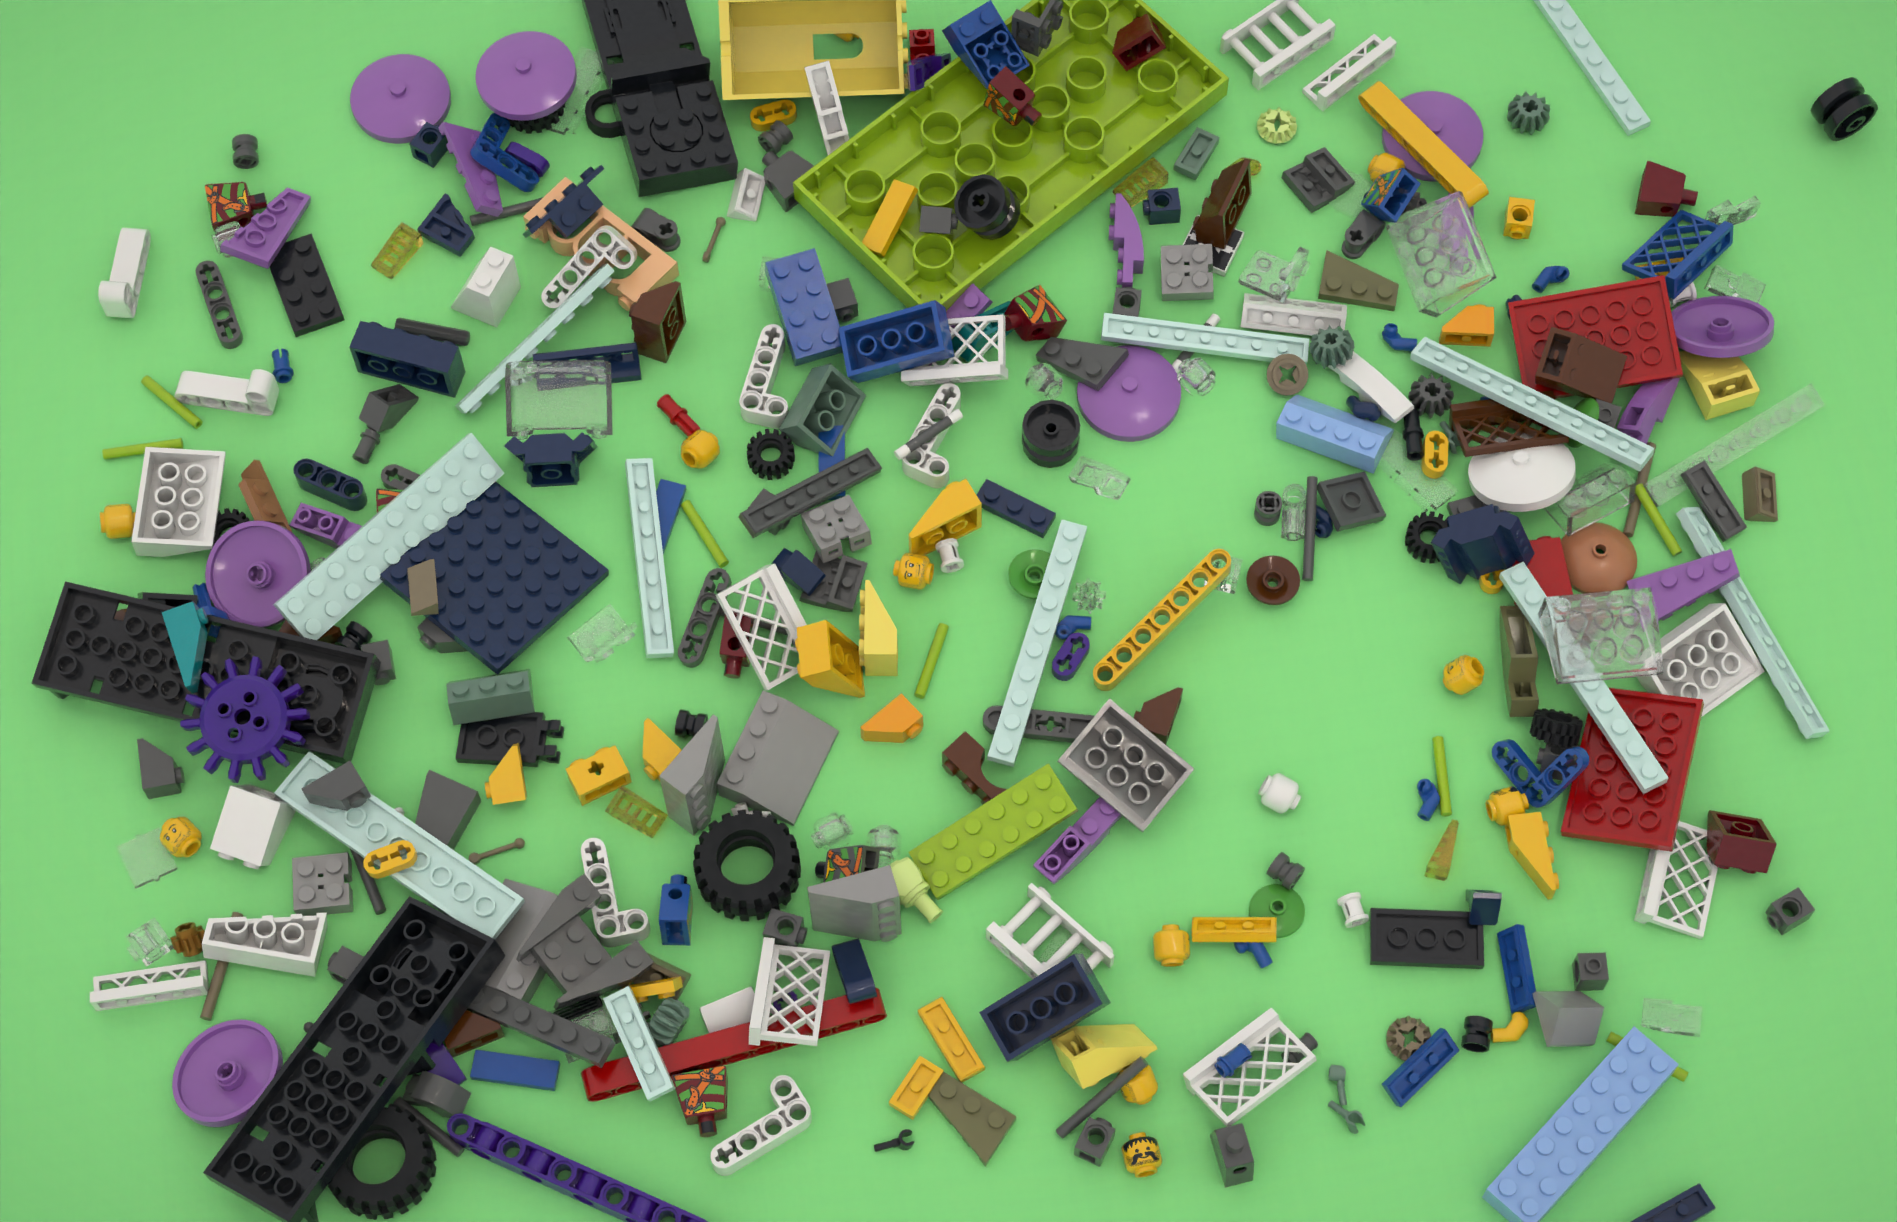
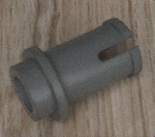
M371 429L361 432L360 443L352 456L353 459L363 464H368L375 446L380 443V434Z
M1307 1032L1299 1039L1310 1051L1318 1046L1315 1038ZM1284 1052L1281 1054V1057H1282L1283 1060H1284ZM1289 1052L1288 1063H1299L1305 1056L1300 1052Z

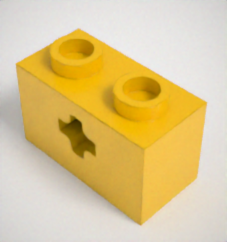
M615 745L610 748L603 747L596 751L593 756L585 760L578 759L572 762L570 767L565 768L568 779L582 806L632 782L630 773Z

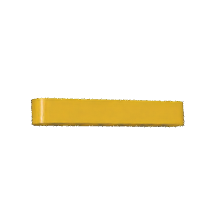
M1377 81L1358 96L1362 107L1465 209L1471 208L1489 194L1484 182L1381 81Z
M1214 549L1096 664L1093 669V679L1098 689L1110 691L1115 688L1228 576L1231 570V557L1224 549ZM1221 559L1225 561L1226 565L1218 569L1213 567L1212 562ZM1197 578H1204L1208 583L1204 587H1196L1193 581ZM1183 596L1189 602L1184 606H1178L1174 603V600L1177 597ZM1159 615H1166L1170 620L1167 624L1160 625L1156 623L1155 619ZM1140 634H1147L1151 637L1150 641L1145 644L1137 642L1136 638ZM1123 652L1129 653L1132 656L1130 661L1125 663L1120 662L1117 657ZM1103 671H1108L1113 675L1109 681H1101L1098 678L1099 674Z

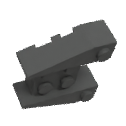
M585 874L581 875L559 893L520 949L516 958L520 962L529 954H532L563 993L555 1002V1010L626 987L650 970L654 963L637 940L612 958L583 922L580 916L597 905L602 896Z

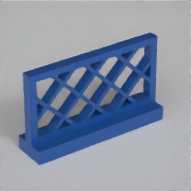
M1680 210L1622 264V270L1642 279L1656 277L1658 275L1655 273L1668 271L1669 273L1665 277L1668 297L1675 299L1732 245L1733 224L1724 221L1722 224L1717 225L1684 210ZM1684 220L1692 225L1678 226V223ZM1708 230L1712 232L1709 235L1700 236L1699 231ZM1694 232L1695 234L1693 237H1681L1683 233ZM1676 234L1677 236L1676 239L1663 240V237ZM1698 244L1696 248L1685 249L1684 245ZM1680 246L1681 250L1668 252L1666 250V247ZM1650 249H1662L1660 253H1648ZM1683 257L1681 262L1670 263L1669 259ZM1665 260L1666 264L1652 265L1651 261ZM1647 262L1648 266L1637 267L1634 264Z

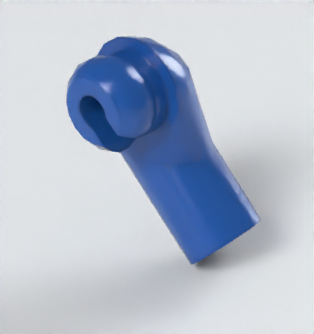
M1565 266L1545 267L1532 284V288L1536 292L1542 293L1548 284L1560 283L1566 280L1570 272Z
M1388 323L1384 326V331L1382 332L1383 339L1392 349L1413 351L1417 346V339L1402 338L1400 336L1397 325Z

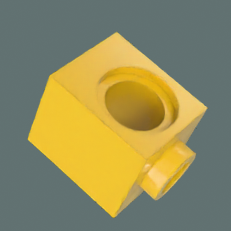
M1509 197L1505 212L1503 236L1513 239H1529L1535 200Z

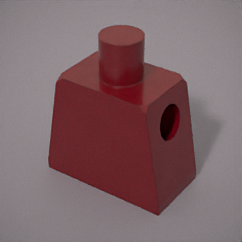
M1144 14L1141 17H1136L1131 23L1117 32L1112 54L1127 72L1165 49L1166 44L1160 29L1148 14Z
M1647 161L1642 175L1635 214L1673 217L1677 214L1680 204L1695 206L1698 191L1684 189L1686 179L1684 173Z

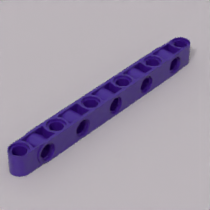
M463 1113L455 1114L448 1120L447 1131L452 1140L465 1149L624 1222H661L663 1218L668 1216L675 1218V1222H708L690 1212L490 1123L482 1122ZM458 1126H469L466 1133L462 1135L455 1134ZM516 1147L520 1149L517 1156L513 1158L506 1157V1152L510 1148ZM568 1170L571 1172L569 1179L565 1181L557 1179L561 1171ZM615 1193L623 1195V1199L618 1204L608 1202L610 1196Z

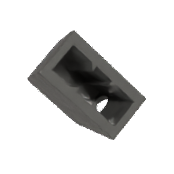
M770 151L762 159V163L767 166L764 170L765 184L783 210L788 212L798 204L794 199L793 182L814 167V165L793 151L786 152L780 158L773 151Z
M1243 1124L1214 1130L1210 1134V1138L1225 1188L1253 1181L1254 1159ZM1243 1167L1241 1171H1234L1237 1168Z

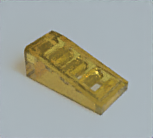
M1152 157L1114 188L1113 193L1115 196L1116 193L1122 194L1132 208L1147 197L1148 190L1160 189L1166 185L1169 174ZM1144 177L1149 181L1148 184L1143 180ZM1135 183L1141 188L1140 191L1134 186ZM1126 189L1134 195L1132 198L1125 192Z
M401 222L372 262V268L392 280L423 245L421 234ZM400 244L404 247V250L398 248L397 246ZM393 252L394 254H396V255L399 256V257L396 259L395 257L391 256L390 254ZM387 260L388 262L393 264V266L389 267L383 262Z
M623 785L605 810L614 818L651 838L655 836L668 816ZM625 799L628 802L622 810L618 806ZM634 804L637 806V809L631 816L627 812ZM644 810L647 813L640 822L636 818ZM653 815L657 818L649 828L646 826V823Z
M1452 819L1451 823H1449L1427 864L1425 877L1442 881L1447 880L1459 825L1457 820Z

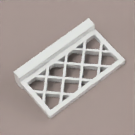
M990 315L948 319L951 339L956 335L963 342V345L954 353L955 357H951L944 365H938L936 362H933L934 366L926 364L901 371V382L909 387L1008 380L1005 316ZM998 322V331L992 338L983 332L989 323ZM965 324H971L976 330L965 340L958 332ZM981 333L988 340V343L978 352L970 344ZM993 345L998 349V361L988 362L983 355ZM969 347L976 356L969 363L963 364L958 357Z
M775 563L761 567L757 572L715 595L765 691L770 690L798 673L797 666L786 665L789 650L798 653L795 646L797 627L807 624ZM759 578L763 586L761 597L748 593L751 582ZM745 586L743 591L738 590L739 588ZM732 592L742 595L739 609L730 607L725 596ZM747 597L759 600L756 615L744 612ZM764 603L773 605L775 609L773 621L761 617ZM742 615L755 619L751 633L744 632L740 627ZM760 621L772 625L768 639L756 635ZM777 626L786 630L788 634L786 644L773 641ZM755 639L767 643L763 657L755 655L752 650ZM772 645L784 648L781 663L769 659ZM767 663L779 667L777 678L770 682L765 674Z
M1679 821L1677 829L1684 831L1690 841L1680 846L1675 838V849L1672 852L1656 849L1649 850L1634 921L1642 924L1651 922L1701 939L1704 937L1718 867L1713 864L1712 860L1710 861L1709 855L1705 853L1699 843L1700 840L1707 839V830ZM1693 844L1701 858L1691 863L1683 849ZM1678 853L1685 866L1675 871L1669 859L1671 855ZM1703 861L1709 870L1708 877L1701 880L1693 866ZM1685 870L1689 871L1695 881V884L1685 888L1677 875ZM1672 877L1679 892L1669 896L1664 888V882ZM1698 886L1704 898L1703 902L1696 905L1688 891ZM1683 895L1690 909L1682 913L1678 911L1672 899ZM1667 903L1674 915L1669 920L1657 916L1659 906ZM1693 912L1698 920L1697 929L1689 927L1682 916Z
M763 938L749 1026V1045L760 1046L761 1040L817 1046L830 959L829 950L776 945L775 938ZM779 955L792 956L795 961L784 966L779 960ZM812 958L823 959V964L813 970L807 964V961ZM801 966L807 974L797 979L790 971ZM785 975L792 983L782 989L775 981ZM813 978L820 986L810 992L803 984ZM798 988L804 996L794 1002L787 994ZM782 998L788 1006L778 1012L772 1003ZM810 1001L816 1009L806 1014L800 1006ZM794 1010L801 1019L790 1024L784 1016ZM777 1020L785 1027L780 1032L767 1031L768 1026ZM807 1024L813 1030V1036L800 1035L796 1029Z
M1270 1008L1184 1072L1183 1077L1188 1091L1193 1096L1196 1094L1222 1123L1229 1127L1316 1062L1317 1059L1280 1021L1279 1015ZM1279 1031L1286 1037L1285 1045L1270 1044V1038ZM1239 1043H1243L1250 1052L1264 1051L1263 1061L1247 1060L1238 1067L1242 1068L1241 1078H1224L1217 1072L1214 1066L1219 1056L1224 1057L1237 1047ZM1269 1051L1284 1052L1283 1062H1268ZM1289 1052H1300L1306 1057L1299 1063H1288ZM1247 1068H1262L1261 1079H1247ZM1267 1069H1282V1076L1277 1080L1266 1079ZM1209 1084H1220L1219 1095H1207L1202 1089ZM1240 1085L1239 1096L1223 1095L1224 1086ZM1245 1085L1260 1086V1092L1254 1097L1243 1096ZM1222 1102L1238 1103L1237 1110L1227 1116L1221 1110Z

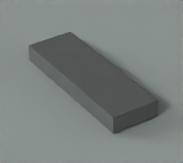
M1705 460L1680 475L1723 542L1747 528Z

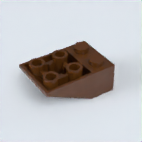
M1551 327L1535 375V384L1583 398L1599 399L1612 404L1627 356L1578 334Z

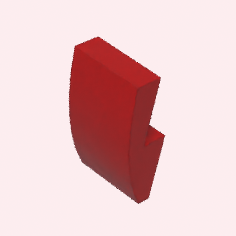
M934 29L909 30L910 60L935 55Z

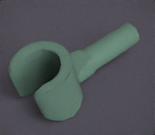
M1442 421L1440 426L1447 434L1450 451L1453 454H1457L1456 447L1460 446L1456 433L1450 429L1445 421Z
M1331 1065L1328 1080L1337 1081L1340 1106L1347 1105L1344 1088L1346 1070L1343 1066Z
M1333 1100L1329 1102L1328 1106L1346 1120L1351 1133H1358L1355 1123H1361L1365 1126L1362 1114L1359 1111L1349 1112Z

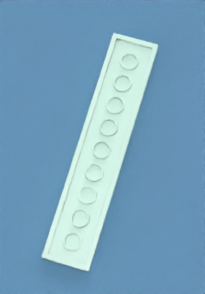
M468 433L273 605L300 637L318 640L382 583L380 574L390 565L398 563L400 557L411 547L417 546L420 541L444 528L449 518L460 514L466 508L468 502L478 498L505 473L472 433Z
M308 751L274 792L278 799L286 802L292 809L363 858L371 851L397 841L406 840L412 843L418 856L415 864L389 876L442 913L495 940L525 903L524 898L371 793V797L363 805L347 811L309 803L302 788L335 769L310 751ZM403 849L400 851L402 860L407 858V852ZM377 859L374 861V866L380 869L381 862Z

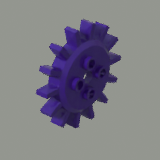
M252 657L248 675H239L236 664L231 659L225 660V669L228 673V679L218 684L212 675L206 672L201 675L204 684L212 690L206 699L192 694H187L185 700L193 707L201 708L200 718L180 721V726L186 731L201 730L203 736L186 748L192 756L201 753L209 747L214 751L203 767L211 775L218 769L223 760L231 762L228 771V779L231 782H239L243 764H252L253 773L262 781L266 779L263 760L273 756L278 764L284 767L290 765L287 756L279 750L285 740L297 745L305 744L306 740L298 732L290 731L291 721L309 719L310 712L305 708L290 709L288 705L289 701L299 697L304 693V690L298 683L282 692L278 690L277 686L287 673L280 665L273 670L266 680L260 677L262 661L259 657ZM253 694L254 700L247 703L246 697ZM223 706H228V712L225 714H221V708ZM240 712H250L251 717L246 724L241 725L237 723V716ZM258 719H264V724L261 727H256ZM233 730H238L239 732L236 738H230V733Z

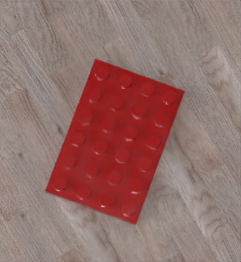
M1664 275L1508 302L1521 382L1538 392L1552 390L1555 399L1575 396L1535 384V375L1551 327L1578 334L1626 355L1627 359L1617 388L1683 377Z
M1609 688L1669 778L1667 783L1643 794L1588 712L1580 747L1587 751L1589 765L1571 784L1561 834L1564 837L1672 852L1703 712V699Z

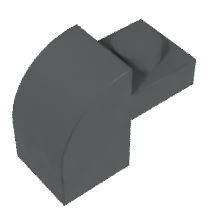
M422 1071L420 1075L413 1074L411 1080L406 1085V1091L402 1100L410 1105L427 1107L442 1117L451 1118L455 1114L463 1113L471 1092L444 1077Z

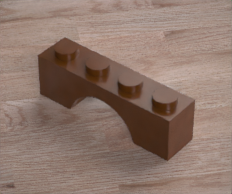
M965 731L942 752V766L949 775H956L962 781L961 784L967 792L972 795L975 793L981 799L983 805L1007 789L996 787L985 778L981 770L985 760V749Z

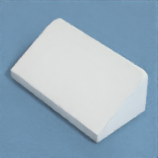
M744 168L737 174L727 217L753 222L757 220L765 187L764 176L747 168Z
M745 988L700 1007V1013L708 1032L712 1033L750 1022L755 995L753 988Z

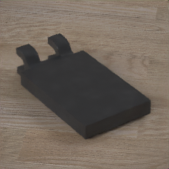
M541 712L461 724L455 759L458 763L498 765L512 745L519 743L522 766L538 767L539 760L559 764L561 753L557 751V745H545L546 736L563 739L564 726H561V720H545V715Z

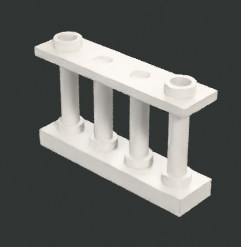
M1276 0L1233 30H1227L1221 37L1220 52L1225 54L1233 48L1254 69L1252 85L1257 90H1260L1332 41L1336 28L1332 20L1329 18L1322 24L1317 23L1298 4L1299 0ZM1291 10L1310 32L1303 37L1298 36L1279 16ZM1271 22L1292 44L1285 49H1279L1260 29ZM1252 35L1273 57L1266 62H1260L1242 41Z
M1033 883L1028 886L1027 896L1031 900L1005 926L1001 925L999 927L993 921L986 928V939L1031 979L1036 978L1062 962L1080 943L1093 953L1087 959L1092 970L1101 961L1109 968L1114 964L1115 955L1113 954V949L1106 942H1099L1055 904L1051 900V895L1043 887L1039 886L1037 888ZM1038 907H1041L1051 918L1026 944L1022 943L1020 945L1013 939V933ZM1061 925L1072 936L1047 962L1043 961L1040 963L1033 957V952Z

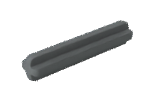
M397 318L395 328H400L409 334L417 336L426 335L433 340L449 341L463 346L468 345L470 340V333L466 330L405 318Z

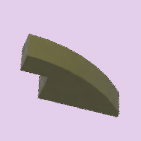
M1500 606L1501 653L1509 716L1533 717L1534 711L1538 709L1539 697L1535 684L1538 653L1532 626L1518 606Z

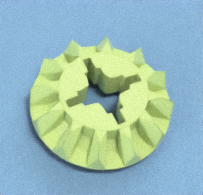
M1280 107L1275 110L1269 108L1267 112L1261 113L1257 121L1259 135L1264 140L1274 144H1281L1291 140L1297 130L1296 117H1293L1289 110L1283 111ZM1279 119L1280 126L1278 131H1275L1274 123Z

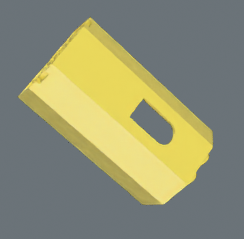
M718 0L723 100L812 97L804 67L828 60L839 96L904 94V89H908L907 73L904 74L903 64L908 62V48H903V39H907V22H902V13H907L906 0ZM853 33L862 40V52L855 58L814 60L813 34Z

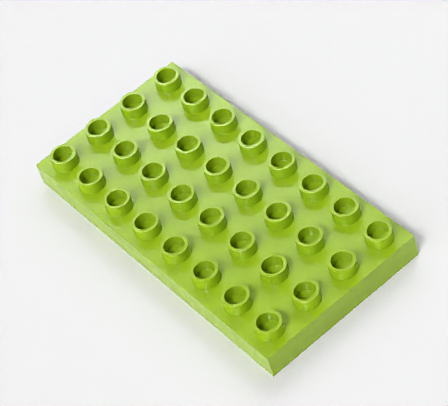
M1032 0L1022 7L1020 11L1029 12L1035 17L1040 18L1050 0ZM1061 0L1064 2L1060 14L1063 20L1060 28L1057 31H1053L1048 48H1043L1039 57L1021 50L1030 66L1015 74L1035 93L1032 107L1039 111L1042 116L1034 126H1031L1024 119L1017 126H1012L986 108L984 101L987 89L965 63L957 57L925 81V88L912 91L793 182L794 199L907 308L936 300L947 311L972 283L979 289H982L1227 95L1229 78L1142 0ZM1148 14L1160 29L1166 48L1126 72L1112 54L1117 32L1131 23L1136 17ZM1011 16L1004 23L1012 35ZM985 174L995 177L1015 192L1020 201L1018 222L1002 238L993 240L982 238L959 220L957 230L953 229L952 235L919 232L921 206L953 208L955 214L954 201L957 192L964 182L974 176ZM895 179L915 186L918 192L888 251L882 257L872 253L862 241Z

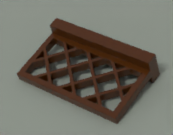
M1552 390L1540 392L1555 400ZM1492 399L1450 405L1449 426L1452 431H1455L1465 457L1569 443L1568 436ZM1532 423H1534L1539 426H1542V428L1540 430H1536L1529 426ZM1506 427H1510L1517 431L1514 434H1511L1509 432L1504 431V429ZM1550 429V430L1555 431V432H1557V433H1559V434H1558V435H1549V434H1546V432ZM1482 430L1491 435L1486 438L1478 433ZM1525 433L1533 436V438L1524 439L1520 436ZM1500 437L1507 441L1499 443L1494 440ZM1473 440L1481 445L1469 447L1468 444Z

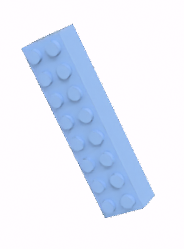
M1633 1027L1488 1186L1482 1198L1509 1222H1540L1672 1076L1679 1064L1636 1027Z

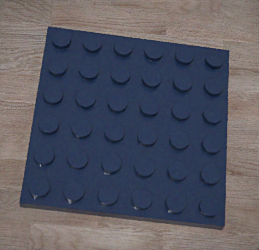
M494 482L478 498L468 502L466 508L460 514L449 518L444 528L432 533L429 537L420 541L417 546L411 547L400 557L398 563L390 565L380 574V579L382 583L410 604L407 568L434 559L439 614L424 616L498 675L609 575V570L504 487Z

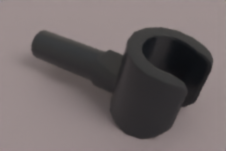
M909 1129L902 1130L898 1138L875 1144V1152L892 1147H899L901 1150L911 1149L915 1141L905 1143L902 1137L910 1136L912 1131Z

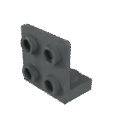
M1050 0L1040 18L1035 17L1029 12L1016 9L1012 16V36L1020 50L1039 57L1043 48H1048L1053 31H1057L1060 28L1063 17L1060 16L1064 4L1063 1Z

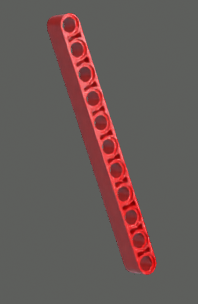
M876 988L877 997L849 1004L846 995L824 1001L818 1039L885 1019L887 1014L879 988ZM811 1004L808 1006L801 1007V1009L806 1014H809L812 1011H814L816 1007L813 1004ZM794 1010L784 1016L790 1024L801 1019ZM777 1020L768 1026L767 1031L780 1032L785 1027ZM750 1022L662 1046L658 1050L672 1079L674 1074L721 1067L798 1044L761 1040L760 1046L749 1045ZM807 1024L796 1029L800 1035L813 1036V1030ZM628 1056L605 1062L602 1068L595 1065L581 1072L587 1100L591 1102L642 1089Z

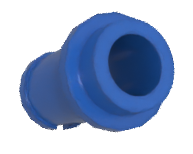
M276 349L272 352L275 369L272 374L277 382L287 383L294 374L293 369L290 368L289 353L286 349H281L282 356L280 358L279 349Z
M1239 1043L1237 1047L1224 1057L1219 1056L1214 1066L1222 1077L1233 1076L1234 1070L1251 1059L1252 1055H1250V1050L1243 1043Z

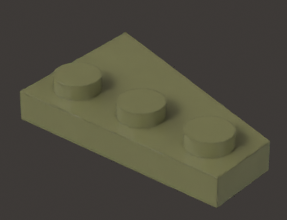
M1328 250L1326 251L1318 299L1389 311L1395 310L1399 284Z
M943 1072L928 1095L929 1099L945 1119L952 1124L965 1143L972 1148L986 1167L1016 1121V1116Z

